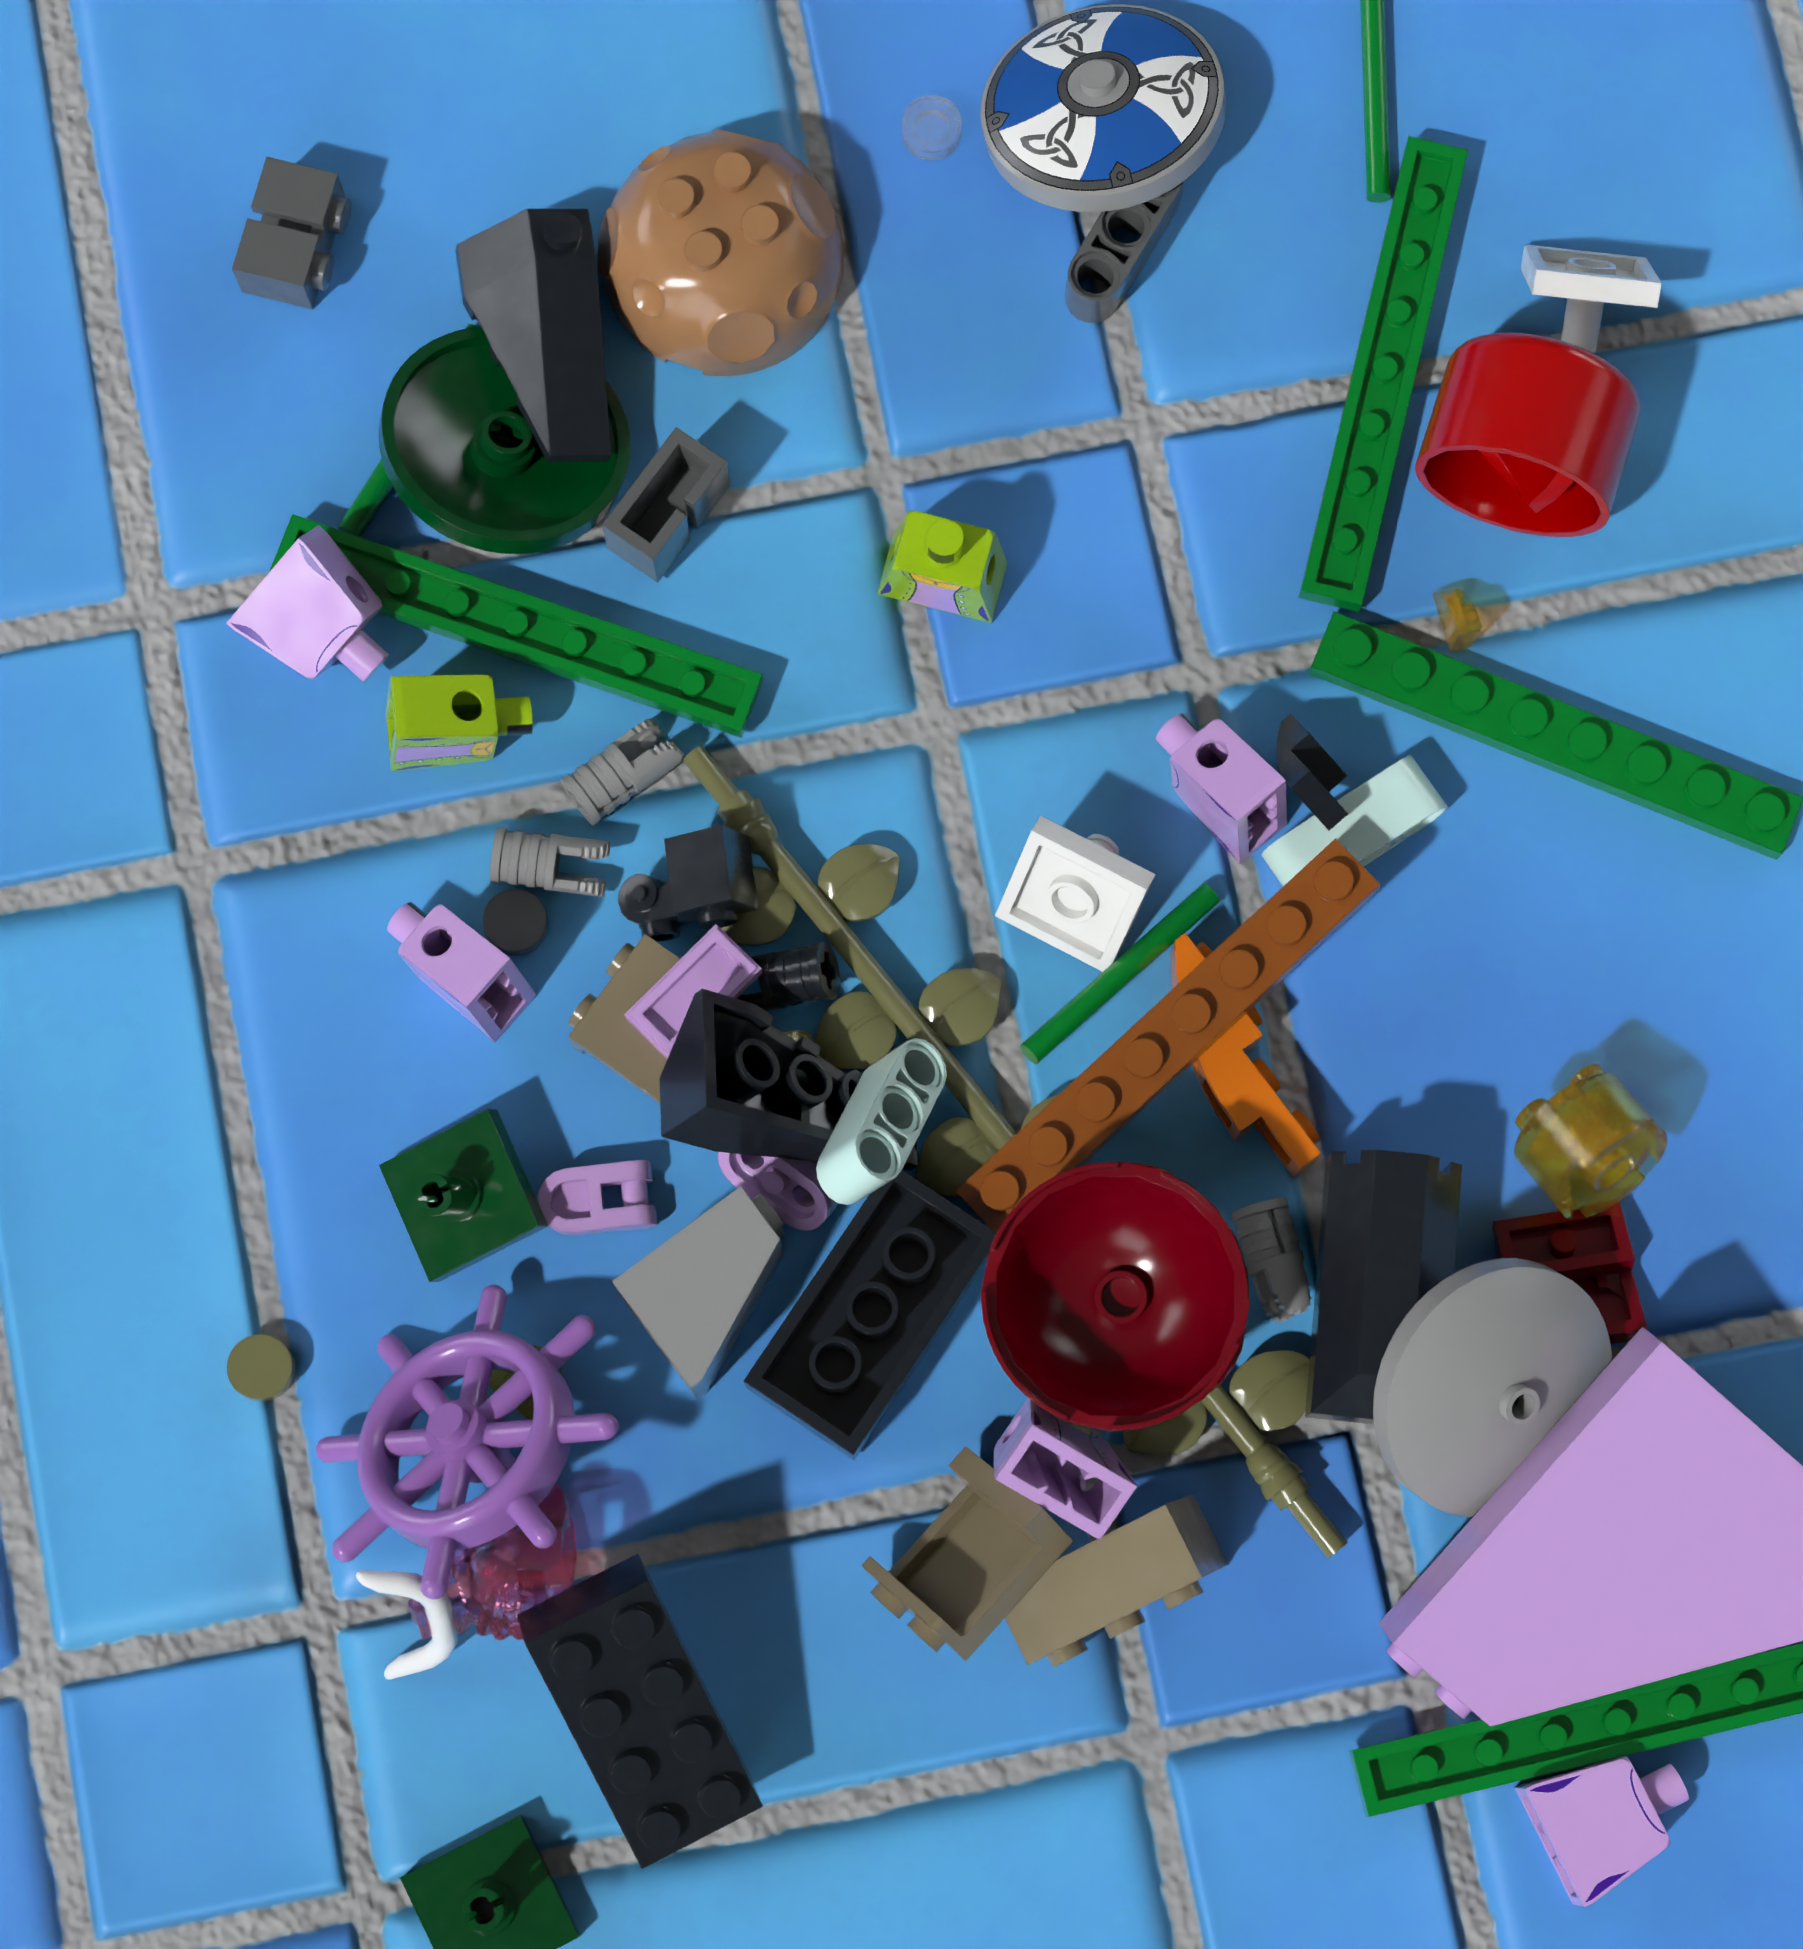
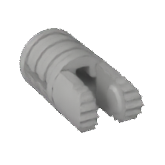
M652 718L642 721L606 746L600 754L597 753L591 757L590 761L586 764H581L572 774H567L560 779L571 801L592 826L600 822L603 816L615 811L617 806L629 801L631 796L639 794L681 763L682 755L684 754L672 741L669 742L667 740L664 743L661 741L660 736L663 734L660 731L662 729Z
M497 827L491 854L490 883L501 884V882H506L509 885L516 886L522 884L532 888L544 887V890L605 897V880L598 879L593 875H575L558 871L561 854L579 856L591 860L609 857L611 842L559 834L546 836L543 833L534 832L531 834L521 830L508 831V828Z
M1286 1197L1255 1203L1231 1213L1232 1221L1237 1229L1236 1235L1242 1246L1241 1252L1247 1263L1248 1275L1253 1278L1258 1299L1262 1302L1261 1308L1264 1309V1315L1268 1316V1320H1274V1323L1278 1321L1282 1323L1294 1317L1293 1314L1298 1315L1308 1310L1307 1307L1311 1305L1310 1299H1312L1310 1296L1311 1290L1308 1289L1309 1282L1303 1266L1304 1255L1299 1248L1298 1235L1294 1231V1222L1292 1215L1288 1211L1289 1205Z

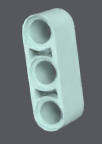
M1410 755L1392 764L1337 800L1348 815L1330 831L1314 815L1276 840L1263 851L1261 856L1282 886L1288 883L1335 838L1364 867L1430 824L1445 812L1448 806Z
M914 1038L906 1041L871 1064L861 1076L818 1159L816 1167L817 1179L822 1190L835 1202L844 1205L856 1203L895 1179L902 1171L947 1077L946 1064L941 1054L926 1040Z

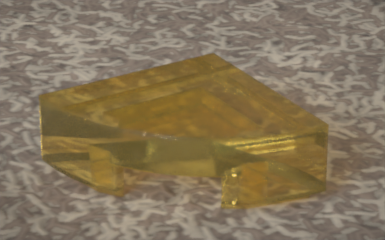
M1459 587L1435 592L1433 598L1449 651L1454 652L1470 648L1482 628L1474 605H1471V603L1464 605V591Z

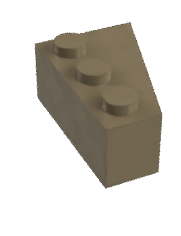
M1191 1494L1165 1504L1104 1535L1101 1540L1096 1539L1057 1559L1010 1611L1005 1620L1027 1665L1047 1656L1053 1668L1088 1650L1083 1637L1104 1627L1111 1639L1145 1622V1618L1140 1610L1141 1608L1162 1598L1169 1610L1203 1593L1204 1591L1198 1580L1229 1564L1194 1495Z

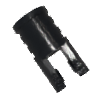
M825 942L813 944L809 948H796L794 951L785 950L778 953L770 952L752 956L750 958L762 968V974L758 977L761 992L740 995L737 999L756 1004L765 1011L783 1009L788 1005H800L806 1001L810 1003L820 999L823 1001L835 999L840 990V972L836 956L832 948Z

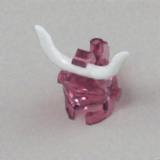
M557 1483L554 1484L548 1495L538 1505L556 1528L557 1538L552 1546L548 1548L536 1547L517 1525L489 1542L467 1549L455 1550L448 1588L444 1596L439 1599L432 1600L423 1595L420 1588L422 1576L416 1573L360 1570L356 1573L357 1580L363 1586L373 1591L411 1598L408 1602L412 1621L418 1625L421 1638L429 1639L432 1635V1639L426 1645L401 1654L388 1664L384 1671L386 1679L391 1680L438 1666L452 1654L458 1641L457 1633H464L470 1625H477V1634L480 1636L492 1634L495 1640H505L510 1636H513L516 1640H523L517 1614L573 1586L577 1559L574 1522L571 1517V1507L564 1492Z

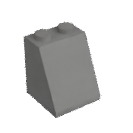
M741 1186L612 1281L622 1299L697 1400L709 1391L784 1256L780 1237L785 1234L782 1228L783 1222L761 1193L751 1200Z

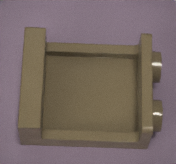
M644 934L635 947L627 943L616 954L606 972L612 978L600 995L596 998L594 995L588 994L575 1009L568 1022V1025L574 1029L568 1037L572 1046L582 1054L588 1053L660 1105V1076L667 1059L625 1019L624 1014L680 958Z
M965 1446L948 1466L966 1484V1487L890 1570L887 1571L871 1556L861 1566L878 1582L870 1593L898 1619L908 1610L915 1617L907 1626L937 1653L946 1643L966 1661L1070 1546L1073 1540L1041 1506L995 1480L994 1468Z

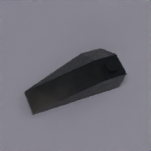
M525 209L457 244L455 253L463 305L471 320L477 319L490 343L488 351L495 365L503 367L517 394L516 404L547 462H607L611 457L597 261L588 209Z
M702 988L694 994L660 1076L661 1137L715 1152L818 1161L863 1074L857 1070L846 1074L819 1056L821 1047L805 1036L798 1041L792 1039L771 1025L773 1015L756 1004ZM917 1141L902 1170H912L918 1166Z

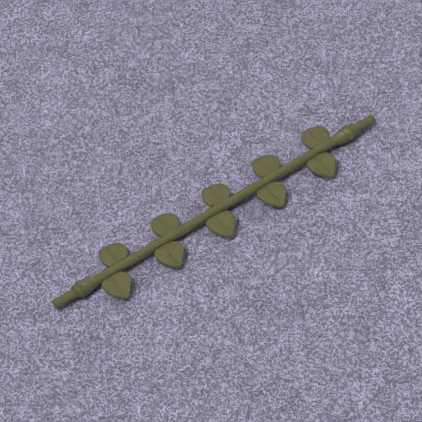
M704 746L696 747L685 756L683 762L720 806L717 814L725 822L724 826L749 836L751 853L759 855L771 869L753 868L759 910L736 915L737 923L722 927L721 929L737 945H767L785 935L795 917L797 903L801 906L871 993L861 991L850 992L838 998L829 1006L821 1018L815 1038V1043L821 1047L819 1056L840 1070H866L871 1064L891 1052L898 1033L897 1026L908 1040L914 1038L926 1040L939 1051L946 1064L947 1077L944 1085L973 1120L964 1117L951 1118L940 1124L929 1134L919 1155L916 1179L942 1197H961L955 1190L1017 1134L947 1048V1046L959 1047L981 1041L989 1034L998 1014L1001 992L1000 979L988 971L977 968L953 969L932 980L923 990L917 1011L845 922L870 920L880 916L887 910L893 901L897 888L900 857L898 854L887 847L876 844L852 845L841 849L832 855L822 866L818 875L817 887L779 840L776 825L772 822L770 815L766 814L765 807L760 798L754 799L746 789L739 791ZM1058 1095L1047 1098L1033 1107L1025 1116L1021 1129ZM1094 1155L1084 1165L1089 1163L1094 1157ZM1288 1350L1268 1351L1253 1356L1233 1374L1228 1393L1219 1385L1203 1400L1173 1419L1143 1429L1123 1430L1124 1443L1130 1452L1150 1455H1177L1189 1450L1197 1443L1205 1428L1208 1410L1246 1457L1249 1472L1254 1477V1481L1260 1485L1261 1492L1266 1501L1271 1498L1280 1511L1287 1508L1327 1558H1330L1348 1543L1307 1492L1311 1485L1301 1474L1304 1469L1297 1463L1290 1461L1288 1454L1284 1453L1280 1447L1272 1442H1267L1258 1432V1430H1279L1294 1425L1305 1413L1310 1361L1306 1356Z

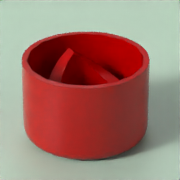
M1494 333L1472 338L1459 346L1452 353L1447 363L1415 464L1416 475L1422 485L1437 499L1451 508L1482 522L1515 532L1547 537H1575L1596 532L1605 526L1609 520L1638 424L1641 408L1640 399L1632 382L1620 370L1600 356L1576 345L1545 336L1526 333Z

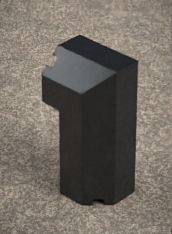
M1361 1150L1360 1163L1345 1164L1346 1151H1334L1329 1154L1325 1162L1305 1417L1374 1424L1373 1400L1375 1384L1381 1361L1390 1340L1414 1305L1438 1283L1454 1274L1462 1165L1450 1162L1440 1172V1158L1386 1150Z

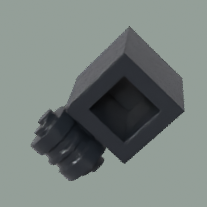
M717 825L666 838L664 843L669 881L666 883L645 874H635L622 884L618 893V904L621 913L628 920L639 924L642 937L646 934L656 942L678 938L680 936L679 926L693 922H699V927L704 929H711L715 924L720 928L731 926L737 923L736 915L759 910L749 836L724 825Z

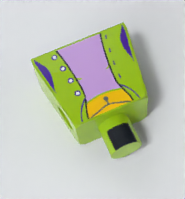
M907 511L893 534L878 588V595L992 623L1007 568V561L995 532L919 511Z
M426 675L390 677L385 713L391 771L487 761L494 756L498 736L532 734L533 721L530 697L495 698L492 676Z

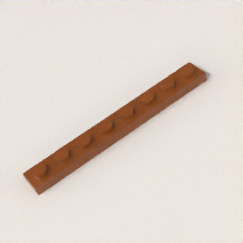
M1335 838L955 1191L987 1226L997 1233L1012 1209L1028 1193L1055 1175L1083 1166L1380 890V883Z

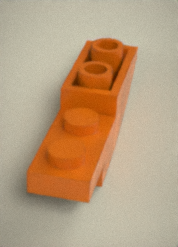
M1186 933L1175 940L1170 953L1172 989L1212 953V950L1203 942L1195 946ZM1253 1007L1191 1065L1215 1114L1234 1142L1255 1127L1294 1178L1312 1165L1321 1154L1315 1146L1320 1141V1137L1312 1123L1300 1110L1296 1109L1290 1113L1277 1096L1276 1092L1281 1089V1086L1271 1069L1260 1058L1251 1062L1246 1055L1257 1047L1263 1036L1258 1029V1026L1263 1023L1261 1016L1256 1008Z

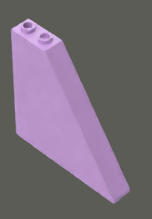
M1642 1327L1378 1623L1392 1642L1386 1649V1652L1413 1677L1416 1678L1424 1670L1440 1683L1434 1693L1461 1718L1465 1719L1472 1711L1491 1727L1803 1641V1466L1662 1341Z

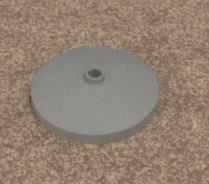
M1517 1258L1494 1259L1471 1265L1457 1271L1429 1290L1408 1312L1396 1329L1381 1361L1375 1384L1373 1419L1376 1439L1381 1454L1396 1479L1416 1496L1443 1512L1457 1516L1474 1517L1611 1363L1612 1350L1609 1334L1604 1319L1591 1297L1572 1280L1540 1263Z

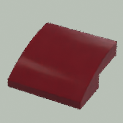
M1620 1201L1493 1221L1492 1230L1497 1259L1517 1258L1540 1263L1580 1286L1599 1309L1609 1334L1610 1344L1630 1341L1642 1327L1648 1330L1632 1272L1635 1256Z

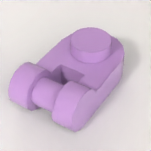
M649 1160L565 1168L553 1172L547 1177L538 1191L537 1201L548 1226L560 1234L582 1235L617 1230H641L658 1225L656 1206L649 1205L647 1183L653 1181L651 1161ZM621 1186L623 1207L604 1209L602 1187Z

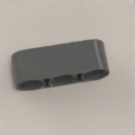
M1184 181L1172 190L1145 203L1129 208L1101 212L1073 257L1068 269L1065 301L1070 313L1078 320L1087 323H1099L1110 318L1117 310L1176 214L1180 204ZM1117 229H1128L1138 235L1139 239L1133 243L1123 244L1113 239L1110 233ZM1087 278H1096L1106 283L1108 289L1099 294H1092L1082 289L1079 283Z

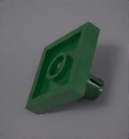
M486 1109L379 1165L429 1282H440L548 1227L497 1109Z
M523 1814L400 1877L433 1949H557L581 1936Z

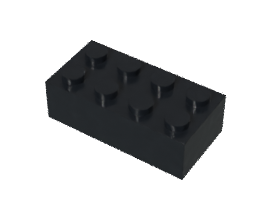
M902 1170L895 1179L869 1194L744 1379L745 1387L852 1460H855L986 1264L989 1249L996 1232Z
M638 1553L517 1614L524 1643L641 1869L763 1807L752 1777Z

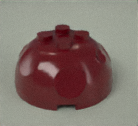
M1122 1161L1093 1163L1070 1169L1055 1175L1028 1193L1012 1209L992 1241L981 1289L983 1322L988 1340L1002 1369L1014 1385L1040 1408L1068 1423L1106 1431L1143 1429L1173 1419L1203 1400L1222 1384L1233 1369L1242 1351L1250 1305L1248 1270L1235 1234L1217 1207L1191 1184L1179 1179L1169 1171L1150 1164Z

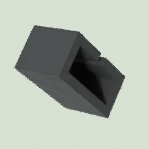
M266 156L251 205L253 212L263 215L261 221L247 218L232 271L243 293L313 310L318 290L326 291L331 282L334 256L330 254L335 234L343 235L346 231L350 218L351 201L349 198H346L337 173Z
M676 427L602 524L607 549L658 583L690 541L688 523L698 529L730 487L727 461Z

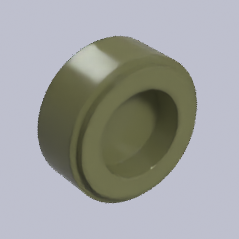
M265 1334L251 1335L241 1340L232 1349L227 1361V1375L234 1389L241 1395L255 1401H269L281 1396L292 1384L295 1376V1360L290 1349L277 1338Z

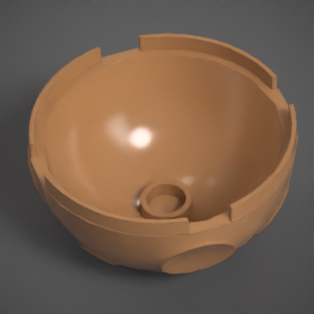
M714 129L712 132L688 136L673 144L661 147L649 154L640 165L632 170L615 194L610 208L607 209L602 219L597 256L599 271L603 277L606 294L622 326L643 349L665 363L667 360L702 370L703 375L737 376L754 373L777 365L801 350L814 338L829 317V312L842 281L845 247L834 206L821 182L800 159L783 149L780 143Z

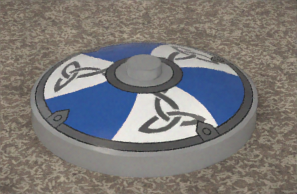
M1128 4L1097 5L1077 9L1054 17L1033 28L1017 40L1002 55L987 79L981 100L980 118L989 156L995 168L1013 188L1030 199L1049 207L1075 212H1104L1129 208L1157 198L1172 190L1192 175L1207 159L1221 135L1226 116V93L1222 69L1215 52L1205 38L1192 26L1171 14L1144 6Z

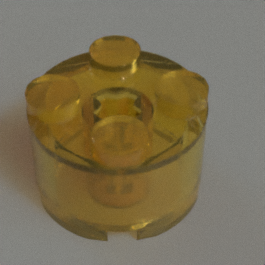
M1591 1064L1581 1069L1571 1079L1569 1086L1559 1091L1548 1101L1545 1098H1540L1529 1103L1519 1113L1515 1124L1521 1130L1514 1148L1516 1160L1563 1216L1573 1219V1210L1579 1209L1587 1218L1607 1210L1628 1196L1645 1179L1638 1169L1649 1155L1658 1163L1667 1146L1665 1131L1615 1075L1606 1073L1599 1064Z

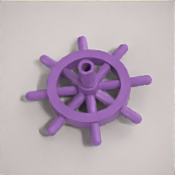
M492 1284L485 1287L481 1293L473 1331L446 1337L429 1345L415 1355L411 1353L398 1336L393 1334L383 1336L377 1344V1351L394 1374L385 1383L372 1403L363 1423L361 1434L324 1437L316 1445V1455L325 1463L357 1461L361 1489L371 1506L334 1541L332 1545L333 1556L340 1562L354 1560L390 1526L407 1541L428 1549L420 1588L425 1597L435 1600L444 1596L447 1591L455 1550L467 1549L489 1542L517 1525L536 1547L548 1548L552 1546L557 1538L556 1528L538 1505L544 1500L558 1480L568 1458L571 1444L609 1440L616 1435L619 1427L617 1419L609 1413L575 1415L570 1390L565 1379L558 1371L562 1365L593 1338L596 1332L595 1322L585 1315L575 1317L538 1351L527 1341L500 1331L507 1295L501 1286ZM492 1370L515 1373L486 1400ZM463 1378L459 1399L451 1401L443 1389ZM531 1394L533 1395V1419L503 1421ZM424 1409L429 1415L426 1428L409 1430L418 1414ZM523 1447L517 1459L510 1453V1448ZM426 1455L399 1481L400 1457ZM442 1478L436 1510H423L412 1507L421 1496ZM469 1482H483L489 1489L479 1497L465 1503Z

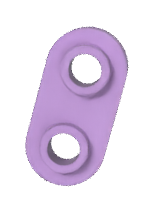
M718 1152V1163L724 1176L737 1188L741 1186L752 1199L761 1193L779 1218L795 1229L808 1231L818 1228L837 1207L838 1203L829 1198L822 1190L817 1179V1164L813 1161Z

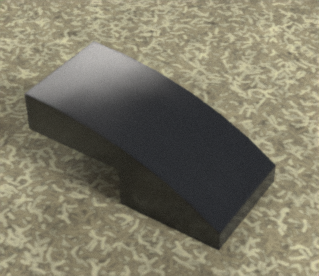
M1290 713L1281 721L1278 732L1277 760L1280 772L1293 792L1330 831L1348 815L1344 808L1329 793L1347 775Z

